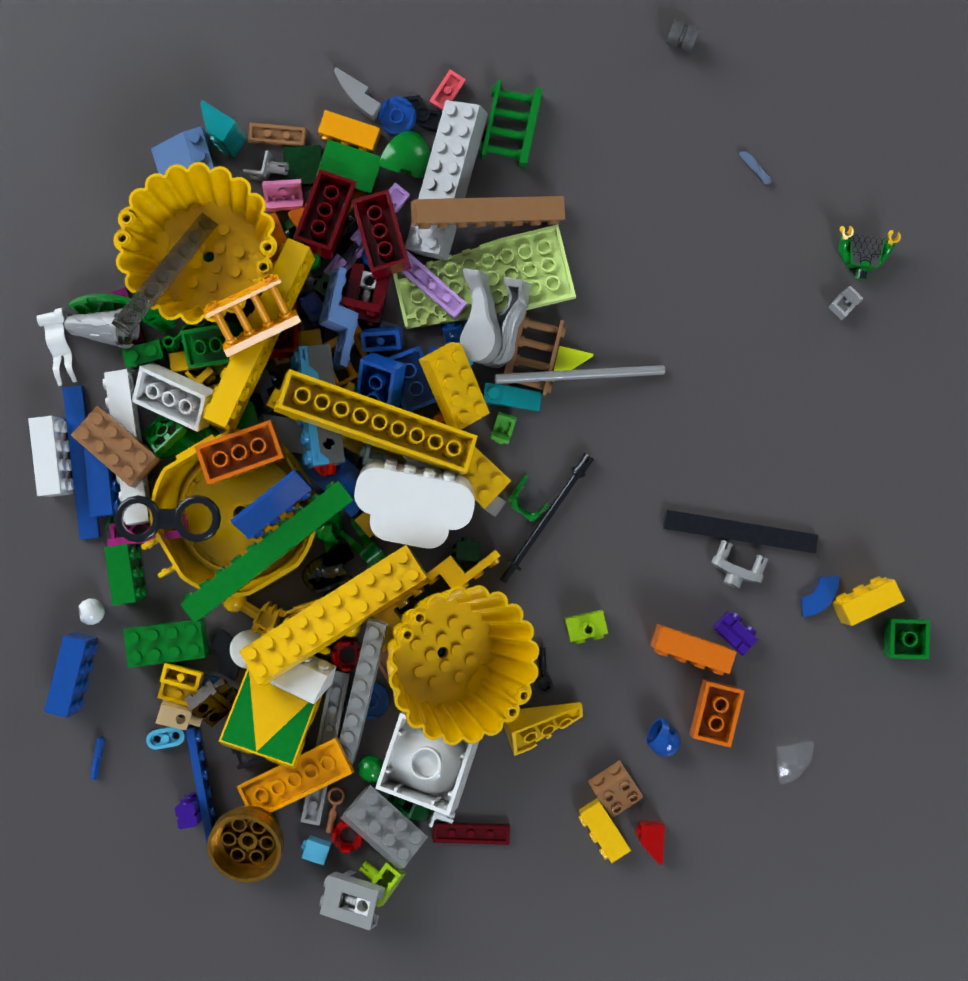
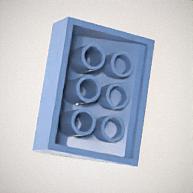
M201 126L184 131L151 148L158 173L165 175L166 170L170 166L176 164L182 165L186 169L195 162L205 163L210 170L216 167L207 134Z

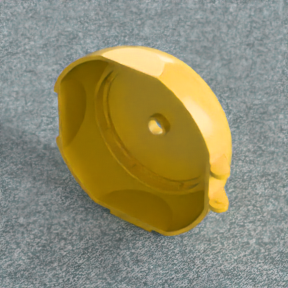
M225 431L218 436L212 434L176 455L177 460L162 469L155 483L151 500L157 504L159 509H176L180 502L187 497L194 495L206 496L214 501L219 508L221 522L216 534L207 541L192 542L184 537L167 539L164 532L173 531V529H159L155 535L156 538L142 544L141 548L146 550L160 543L173 566L162 569L157 574L159 578L176 571L182 580L200 589L199 584L206 579L212 580L216 576L214 573L223 566L225 568L232 564L230 560L238 554L243 556L248 552L246 548L254 542L257 544L263 540L262 536L257 540L255 538L248 539L230 520L235 517L236 508L239 506L248 507L293 470L300 471L312 486L304 470L290 450L283 445L287 459L215 485L207 484L195 446L231 433ZM314 490L311 492L312 496L316 494ZM308 499L305 502H298L295 506L297 508L301 505L306 507L311 502ZM192 504L183 513L187 514L189 532L193 534L206 532L212 524V513L204 504ZM150 511V522L152 525L153 516L152 512ZM291 512L288 515L284 513L279 518L282 521L286 517L290 519L295 514L293 512ZM277 524L273 527L269 525L264 531H275L279 526ZM316 531L231 597L251 595L296 569L306 557L313 543Z

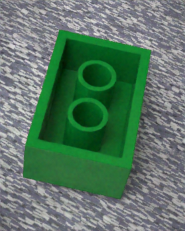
M138 543L104 547L112 606L146 600L148 590L143 582L145 570L140 562L142 550L140 546L138 547Z

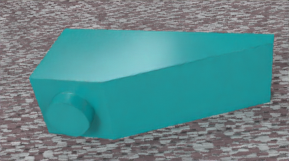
M485 383L483 398L488 405L539 412L542 393L506 385Z

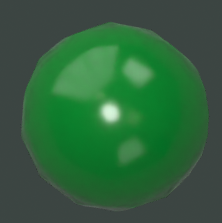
M373 755L365 756L358 765L360 778L368 783L378 781L383 766L382 760Z

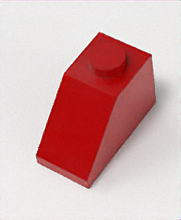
M639 820V826H636L635 829L636 838H638L640 844L659 865H663L664 823L662 821Z

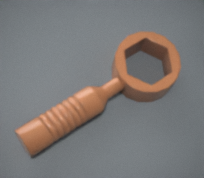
M334 786L328 792V800L333 806L329 811L326 833H333L337 815L336 805L341 804L345 798V791L340 786ZM332 791H340L342 799L335 801L331 797Z

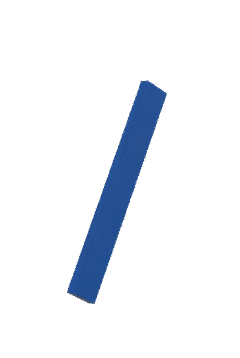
M84 386L64 387L63 397L80 539L101 537L99 518L90 517L84 447L71 436L87 417Z

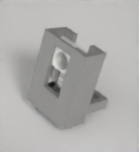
M348 870L343 874L335 871L328 875L324 881L325 892L319 903L321 907L320 914L367 930L376 927L379 914L375 913L376 903L378 899H383L385 887L355 878L357 872L353 870ZM362 901L367 903L368 909L363 906Z

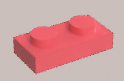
M450 69L429 103L443 111L445 101L455 100L466 83V79Z

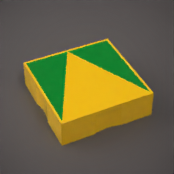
M247 668L219 742L224 746L247 754L262 756L271 762L295 770L305 745L307 731L315 718L322 696L312 704L270 683L265 686L258 685L249 668Z

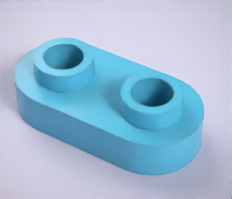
M173 727L155 729L147 735L146 743L154 750L178 746L185 741L186 732L185 730ZM174 732L179 733V738L174 737ZM155 736L160 737V742L155 740Z

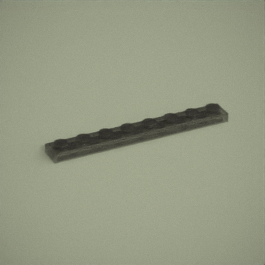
M201 213L111 324L130 336L217 228L218 224L204 213Z

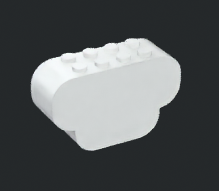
M394 459L370 461L360 471L354 492L355 501L362 511L371 514V530L382 540L432 549L444 543L449 530L463 528L472 518L475 505L474 488L468 479L455 475L456 473L446 470L440 472L430 466L420 468L417 467V464L410 462L399 464Z

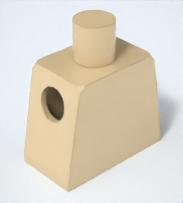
M163 700L155 723L187 730L188 724L200 727L202 718L192 713L188 706Z

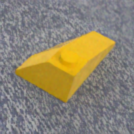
M582 703L520 709L519 715L514 721L504 722L503 724L513 755L516 756L537 746L536 742L544 737L549 739L558 728L564 729L582 718Z

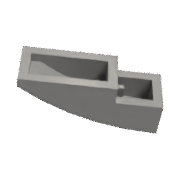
M335 67V76L347 98L363 115L375 122L381 108V103L369 97L370 91L368 86Z

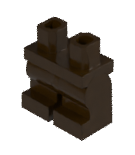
M223 677L215 683L208 680L205 683L206 686L201 687L197 694L194 696L189 694L184 698L190 710L211 727L231 711L238 693L237 689L233 686L230 688L228 682Z

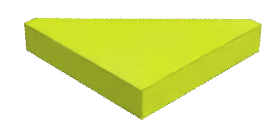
M559 346L553 371L573 370L591 359L594 354Z

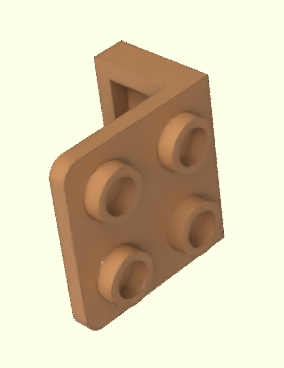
M620 760L588 780L594 793L611 817H615L643 798L642 793Z

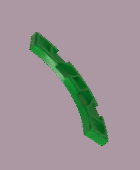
M85 295L70 301L68 305L78 314L130 309L135 312L132 315L142 318L141 321L153 326L161 333L168 331L176 325L175 320L163 318L158 309H147L140 301L120 295Z

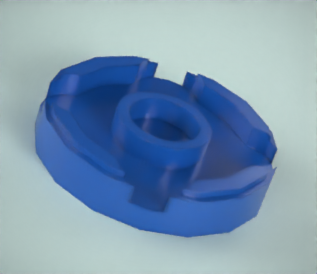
M399 96L384 101L378 114L382 129L394 136L404 131L412 130L417 118L413 104Z
M374 683L366 716L367 720H375L381 717L389 707L390 695L381 683Z

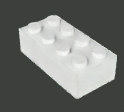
M152 362L140 366L132 402L198 432L210 427V423L203 418V411L213 398V389Z
M55 416L28 418L37 496L53 497L73 494L74 483L73 478H71L72 466L68 454L70 449L69 441L66 437L68 431L65 419Z

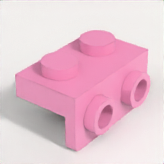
M301 179L262 182L266 202L265 211H292L303 208L304 195Z

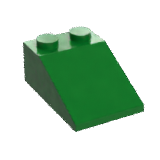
M239 321L226 323L233 336L238 337L243 331ZM218 324L180 331L188 369L230 362L222 346L226 339Z

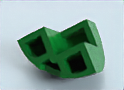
M413 130L404 131L389 142L381 155L378 165L398 173L402 172L412 177L424 179L431 154L428 145L418 133Z

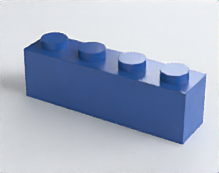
M84 447L90 517L115 516L116 509L121 503L118 499L120 486L117 483L116 474Z

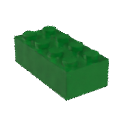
M205 618L196 623L190 619L123 629L128 668L201 659L210 656Z

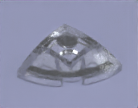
M813 741L795 743L792 746L776 747L780 785L794 781L809 766L814 750Z

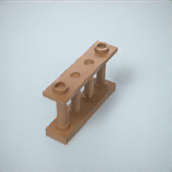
M526 311L524 319L518 327L515 352L512 359L506 364L504 374L513 373L514 365L518 366V364L552 371L560 337L564 338L566 326H563L564 320H560L558 327L529 320V317H526ZM527 327L557 334L554 345L525 338V336L521 335L523 328L527 329ZM518 346H527L552 352L550 364L520 357V354H517ZM522 382L518 384L542 389V396L546 397L547 393H551L553 382ZM503 383L501 385L509 386V383Z

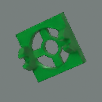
M160 415L141 434L155 454L161 457L188 432L189 428ZM176 424V431L170 435V429ZM167 427L165 433L160 435L161 429ZM160 438H165L166 440L162 444L157 443Z

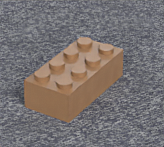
M96 406L71 434L74 439L122 481L133 488H136L161 460L160 457L105 409Z

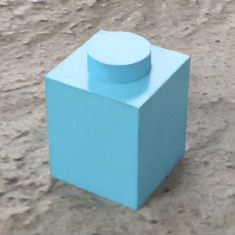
M310 835L308 840L304 839L301 846L302 858L324 866L332 842Z

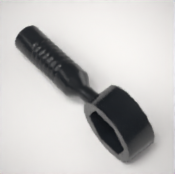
M539 647V669L542 676L536 680L535 686L538 692L547 694L552 690L553 683L549 677L545 676L547 669L546 647ZM543 679L550 682V688L545 691L539 689L538 682Z

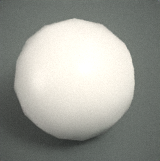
M88 598L78 606L82 623L94 625L99 623L104 617L105 608L99 600Z

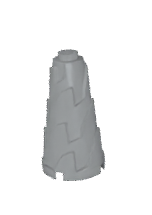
M118 309L91 314H73V316L67 317L64 322L65 329L71 335L85 337L120 348H131L135 344H132V341L138 340L140 333L138 317L133 316L132 313L135 312L130 309Z

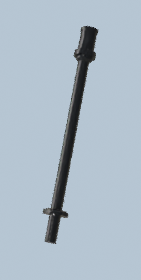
M584 453L577 465L572 467L571 477L513 561H506L510 565L499 580L506 584L516 569L521 571V567L518 566L576 481L579 478H584L586 475V470L594 461L588 454Z

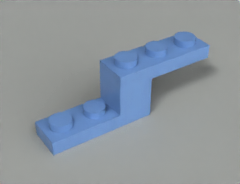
M341 266L330 272L319 325L338 332L332 360L333 370L336 371L346 368L350 363L349 355L354 345L353 337L358 327L357 319L359 313L339 305L342 300L341 293L346 283L345 275L347 269Z

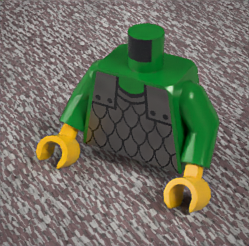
M841 226L839 230L843 236L840 237L838 252L842 261L846 263V268L856 270L855 280L865 281L867 280L868 271L876 270L888 259L895 246L894 243L900 241L901 234L898 232L897 237L891 238L893 230H890L888 232L889 240L886 241L884 237L853 234L854 229L851 226L845 232V227Z

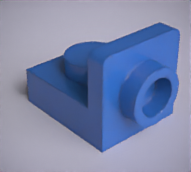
M454 321L442 324L441 329L444 334L445 344L450 342L460 343V336L463 331L461 323Z

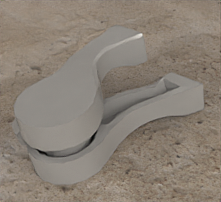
M462 268L465 281L471 292L472 307L469 319L461 333L460 343L467 359L492 368H500L512 359L515 352L518 327L523 321L526 309L528 308L531 284L524 280L504 277L509 300L504 310L496 314L494 299L489 288V274L480 270Z

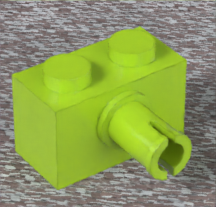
M603 610L564 618L569 641L574 642V644L586 642L585 639L593 637V640L602 639L604 634H608Z
M365 861L359 871L372 880L371 883L385 887L383 899H378L376 903L377 907L383 906L406 872L402 869H397L390 862H386L379 871L368 861Z

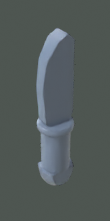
M740 152L741 158L754 170V173L760 177L763 183L766 185L771 184V177L767 175L756 159L749 152Z

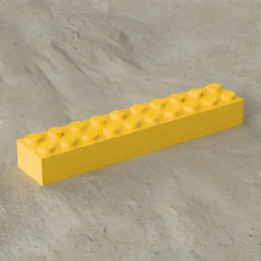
M288 238L286 243H283L280 247V256L277 261L273 262L271 274H278L282 283L276 286L288 310H292L315 258L309 246ZM270 290L263 291L259 298L269 317L272 319L279 317L281 312ZM255 308L253 313L248 315L247 319L251 327L257 328L262 325V320ZM281 332L229 356L230 362L227 368L225 367L221 372V381L212 391L213 398L203 411V418L211 425L231 434L235 432Z
M291 369L285 374L274 408V412L439 469L454 472L457 475L467 473L478 437L477 435Z
M405 545L242 648L239 652L256 683L265 686L362 625L369 618H373L425 585L430 579L412 549Z

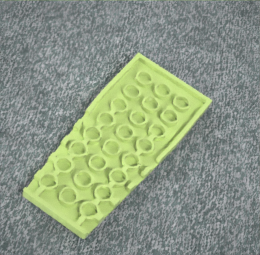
M559 225L490 241L479 245L480 247L471 250L469 248L453 256L450 254L448 261L437 260L433 262L432 260L426 262L424 266L467 303L468 306L455 320L401 272L393 274L405 328L411 329L469 319L472 296L469 286L465 281L462 268L480 270L489 274V288L494 299L496 314L504 310L509 300L504 277L524 280L531 284L528 308L526 310L576 299Z

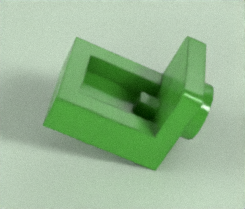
M499 412L490 439L498 444H509L517 417Z

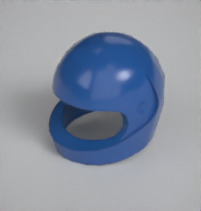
M658 718L649 729L646 742L655 754L669 757L679 750L681 738L675 728L669 730V723L666 719ZM662 725L661 731L658 734V728Z

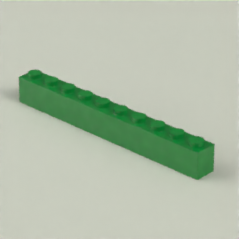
M341 481L329 483L325 487L326 491L321 495L317 493L309 499L311 503L306 507L301 505L293 512L295 514L290 519L286 517L277 524L279 528L275 531L269 530L262 536L263 540L258 544L254 542L246 548L248 552L243 556L238 554L230 560L232 563L227 568L223 566L214 573L216 576L212 580H204L199 584V590L195 593L191 591L183 597L185 601L180 605L192 621L196 623L202 620L355 501Z

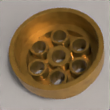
M245 805L226 812L216 821L208 837L207 851L213 866L225 877L238 882H257L268 877L278 866L284 851V836L279 822L269 811L258 806Z

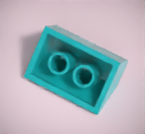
M202 100L200 105L210 140L214 142V146L218 148L220 153L227 157L231 155L235 158L247 138L235 120Z

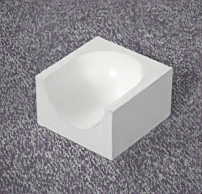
M401 712L375 789L450 816L458 808L479 742L470 744L462 739L456 745H448L443 741L442 737L437 740H430L424 736L421 728L415 729L409 726L405 712Z

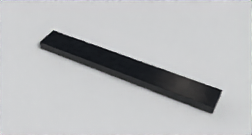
M666 510L663 529L814 554L816 553L818 541L817 534Z

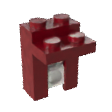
M353 263L346 296L342 297L341 305L359 313L357 320L364 322L365 326L375 328L376 325L380 326L392 275L375 279L373 285L367 286L365 285V280L368 277L374 278L370 269L364 268L365 265ZM361 289H364V292H362V293H363V296H362V299H363V300L360 301L359 298H360ZM371 291H374L372 303H369L368 301H371Z

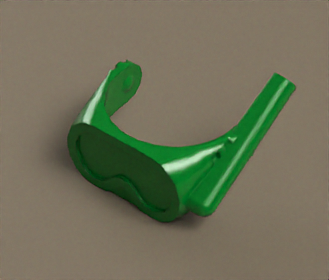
M524 475L508 497V501L514 510L534 522L550 503L547 502L543 509L537 512H529L522 508L518 497L524 487V483L528 479V476Z

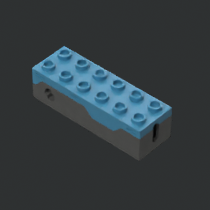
M330 344L298 346L292 354L293 356H290L291 368H294V371L335 385ZM298 420V425L302 427L300 443L301 446L304 445L305 451L302 454L303 464L306 465L307 469H315L321 476L336 475L337 466L345 462L342 435Z

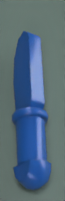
M102 736L98 737L95 741L96 746L91 767L92 780H97L101 757L103 756L102 751L105 739Z

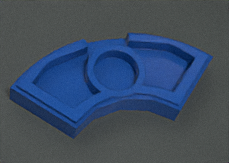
M839 576L818 578V585L815 590L808 596L801 597L802 617L818 614L831 604L839 588Z

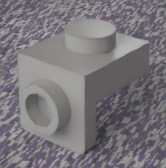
M849 286L836 297L828 308L843 320L863 300V297L852 286Z

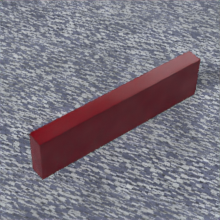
M434 822L433 843L509 845L510 824L460 822L450 824L449 822Z

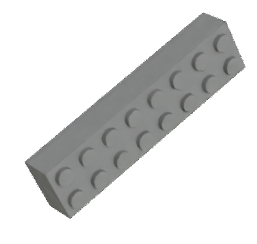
M445 101L418 199L465 198L488 113L481 105ZM411 223L405 247L414 255L448 261L457 229L456 225H449V228L438 229L437 225H430V229H419V226H412Z

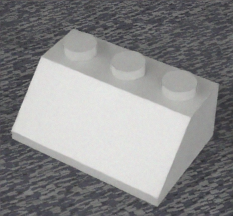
M313 655L270 682V684L314 704L332 685L336 666Z

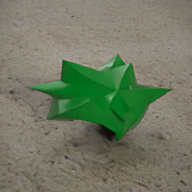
M340 512L316 530L315 536L323 541L326 553L329 552L332 546L343 539V536L339 533L341 530L345 532Z

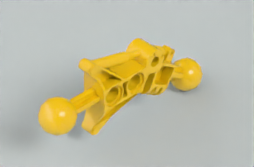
M246 596L230 597L223 602V606L230 612L242 611L253 618L251 632L258 633L261 637L279 626L281 617H287L283 621L285 622L320 599L295 606L287 611L283 610V608L277 610L278 605L272 606V601H268L259 609L249 603ZM363 624L358 626L351 632L347 633L345 636H357L361 632ZM327 646L318 653L329 654L330 648Z

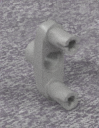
M721 540L718 552L713 557L711 564L726 574L723 583L740 589L742 581L761 583L764 577L762 574L769 559L757 555L752 570H746L728 562L727 558L733 544Z

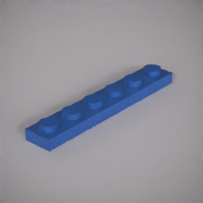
M190 726L186 730L207 843L210 832L215 825L216 808L215 805L212 806L211 798H213L212 787L208 785L209 770L207 767L205 768L204 763L206 753L205 749H202L200 742L202 741V732L200 729L198 730L197 726Z

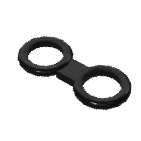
M137 495L128 497L120 503L116 509L114 521L120 535L131 542L148 541L156 535L159 529H177L179 534L188 541L202 542L207 541L216 534L220 527L221 515L215 502L206 496L194 495L187 497L180 502L176 509H159L153 500ZM137 503L147 506L153 516V522L149 530L139 535L128 531L123 521L127 508ZM195 503L204 504L212 513V524L202 534L189 532L183 524L184 511Z

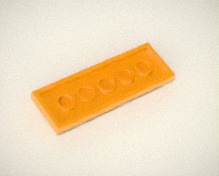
M335 737L301 754L295 770L278 765L236 787L245 805L258 806L272 813L355 771L338 737Z

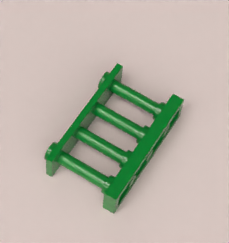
M497 80V85H493L491 97H494L485 141H481L479 153H482L483 160H486L487 152L516 158L519 161V167L526 169L543 89L535 87L534 94L530 93L528 95L501 89V80ZM503 97L527 102L528 105H531L530 112L521 113L497 108L498 99ZM495 115L524 121L527 124L526 131L522 130V132L493 126ZM495 134L519 139L520 142H523V147L517 151L489 145L490 136Z

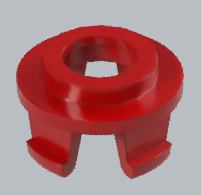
M351 639L339 641L331 653V660L335 666L344 672L356 669L361 651L360 644ZM344 648L354 650L355 657L352 661L347 662L342 659L341 652Z
M342 820L333 830L332 842L341 850V853L350 854L351 851L358 849L362 845L364 839L357 832L354 840L346 841L343 839V830L351 827Z

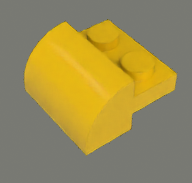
M164 663L157 698L188 706L184 698L189 694L193 696L197 694L198 690L202 687L205 673L172 663Z

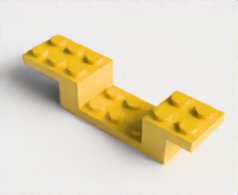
M496 549L466 572L451 554L427 573L430 579L428 584L431 586L440 578L438 576L440 574L450 588L455 586L466 588L469 586V580L472 578L477 580L484 574L483 569L487 566L492 568L500 562L498 559L500 554ZM423 586L374 616L375 619L389 623L382 652L387 650L389 640L394 638L392 635L393 627L395 624L402 622V614L399 610L410 602L408 600L410 596L413 595L415 598L425 590Z

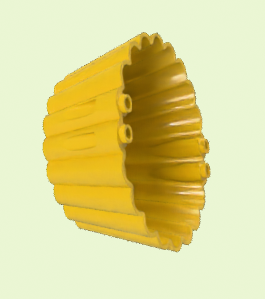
M195 162L187 169L179 164L172 165L166 170L165 175L160 173L150 175L145 181V188L133 190L129 196L130 206L125 207L118 214V223L121 229L115 233L113 241L116 249L121 252L117 255L116 266L122 273L127 274L125 277L126 288L132 293L140 294L141 304L147 309H158L160 315L166 320H175L181 317L185 323L191 325L197 324L203 319L216 322L213 316L206 318L203 309L206 308L205 306L212 301L219 302L261 282L263 277L272 273L273 265L270 259L277 250V242L271 236L275 222L272 216L264 213L266 202L260 194L251 193V186L247 179L243 177L232 178L231 172L225 167L218 166L210 170L202 162ZM208 252L214 254V259L211 262L204 260V256ZM246 300L239 303L242 309L245 307ZM232 307L221 311L223 317L227 312L235 313Z
M481 585L467 589L462 586H455L418 601L413 609L406 610L402 614V622L395 624L392 629L394 638L390 639L387 644V672L389 685L393 689L395 706L398 710L405 712L409 726L415 729L421 728L424 736L430 740H437L442 737L443 741L448 745H456L462 739L467 743L475 744L483 738L484 734L488 736L497 735L502 730L504 722H512L518 717L520 712L519 705L525 704L531 698L532 689L530 684L538 677V667L534 661L539 655L538 644L532 641L534 627L529 621L523 620V610L518 604H508V599L504 593L499 591L489 593ZM441 647H445L446 655L439 657L438 650Z

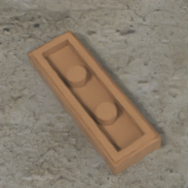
M249 122L248 143L287 147L306 146L307 128Z

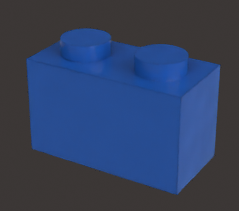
M402 326L364 328L360 333L362 352L401 350L404 345Z

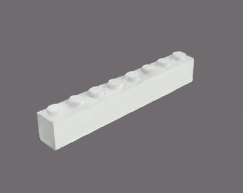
M128 369L105 372L103 387L107 391L105 403L110 415L142 442L137 404L132 402L135 390L132 372ZM116 475L117 483L120 484L121 488L119 492L120 502L128 497L137 495L151 499L147 476L136 488H133ZM133 504L125 511L123 521L126 525L130 526L150 523V509L144 504Z

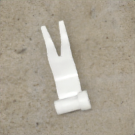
M63 307L55 309L54 312L37 315V322L40 327L44 326L46 343L53 356V373L58 386L62 385L60 376L62 356L64 357L65 368L73 383L77 382L72 368V352L64 334L63 323L68 316Z

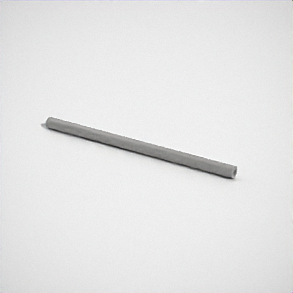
M665 366L495 374L494 380L495 384L664 375Z

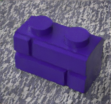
M727 611L712 626V629L743 656L758 641V638L755 636L757 632L749 625L745 627L741 623L743 619L737 613L733 612L731 614Z
M196 793L184 795L185 798L180 799V803L175 807L179 829L196 827L202 821L198 795Z

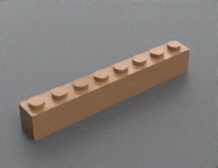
M564 196L415 199L411 202L412 226H419V229H430V225H437L438 229L449 228V225H456V228H467L468 224H475L476 228L487 227L486 224H493V227H503L505 223H511L513 227L523 226V223H529L530 226H539L541 222H547L549 226L559 225V221L565 220Z

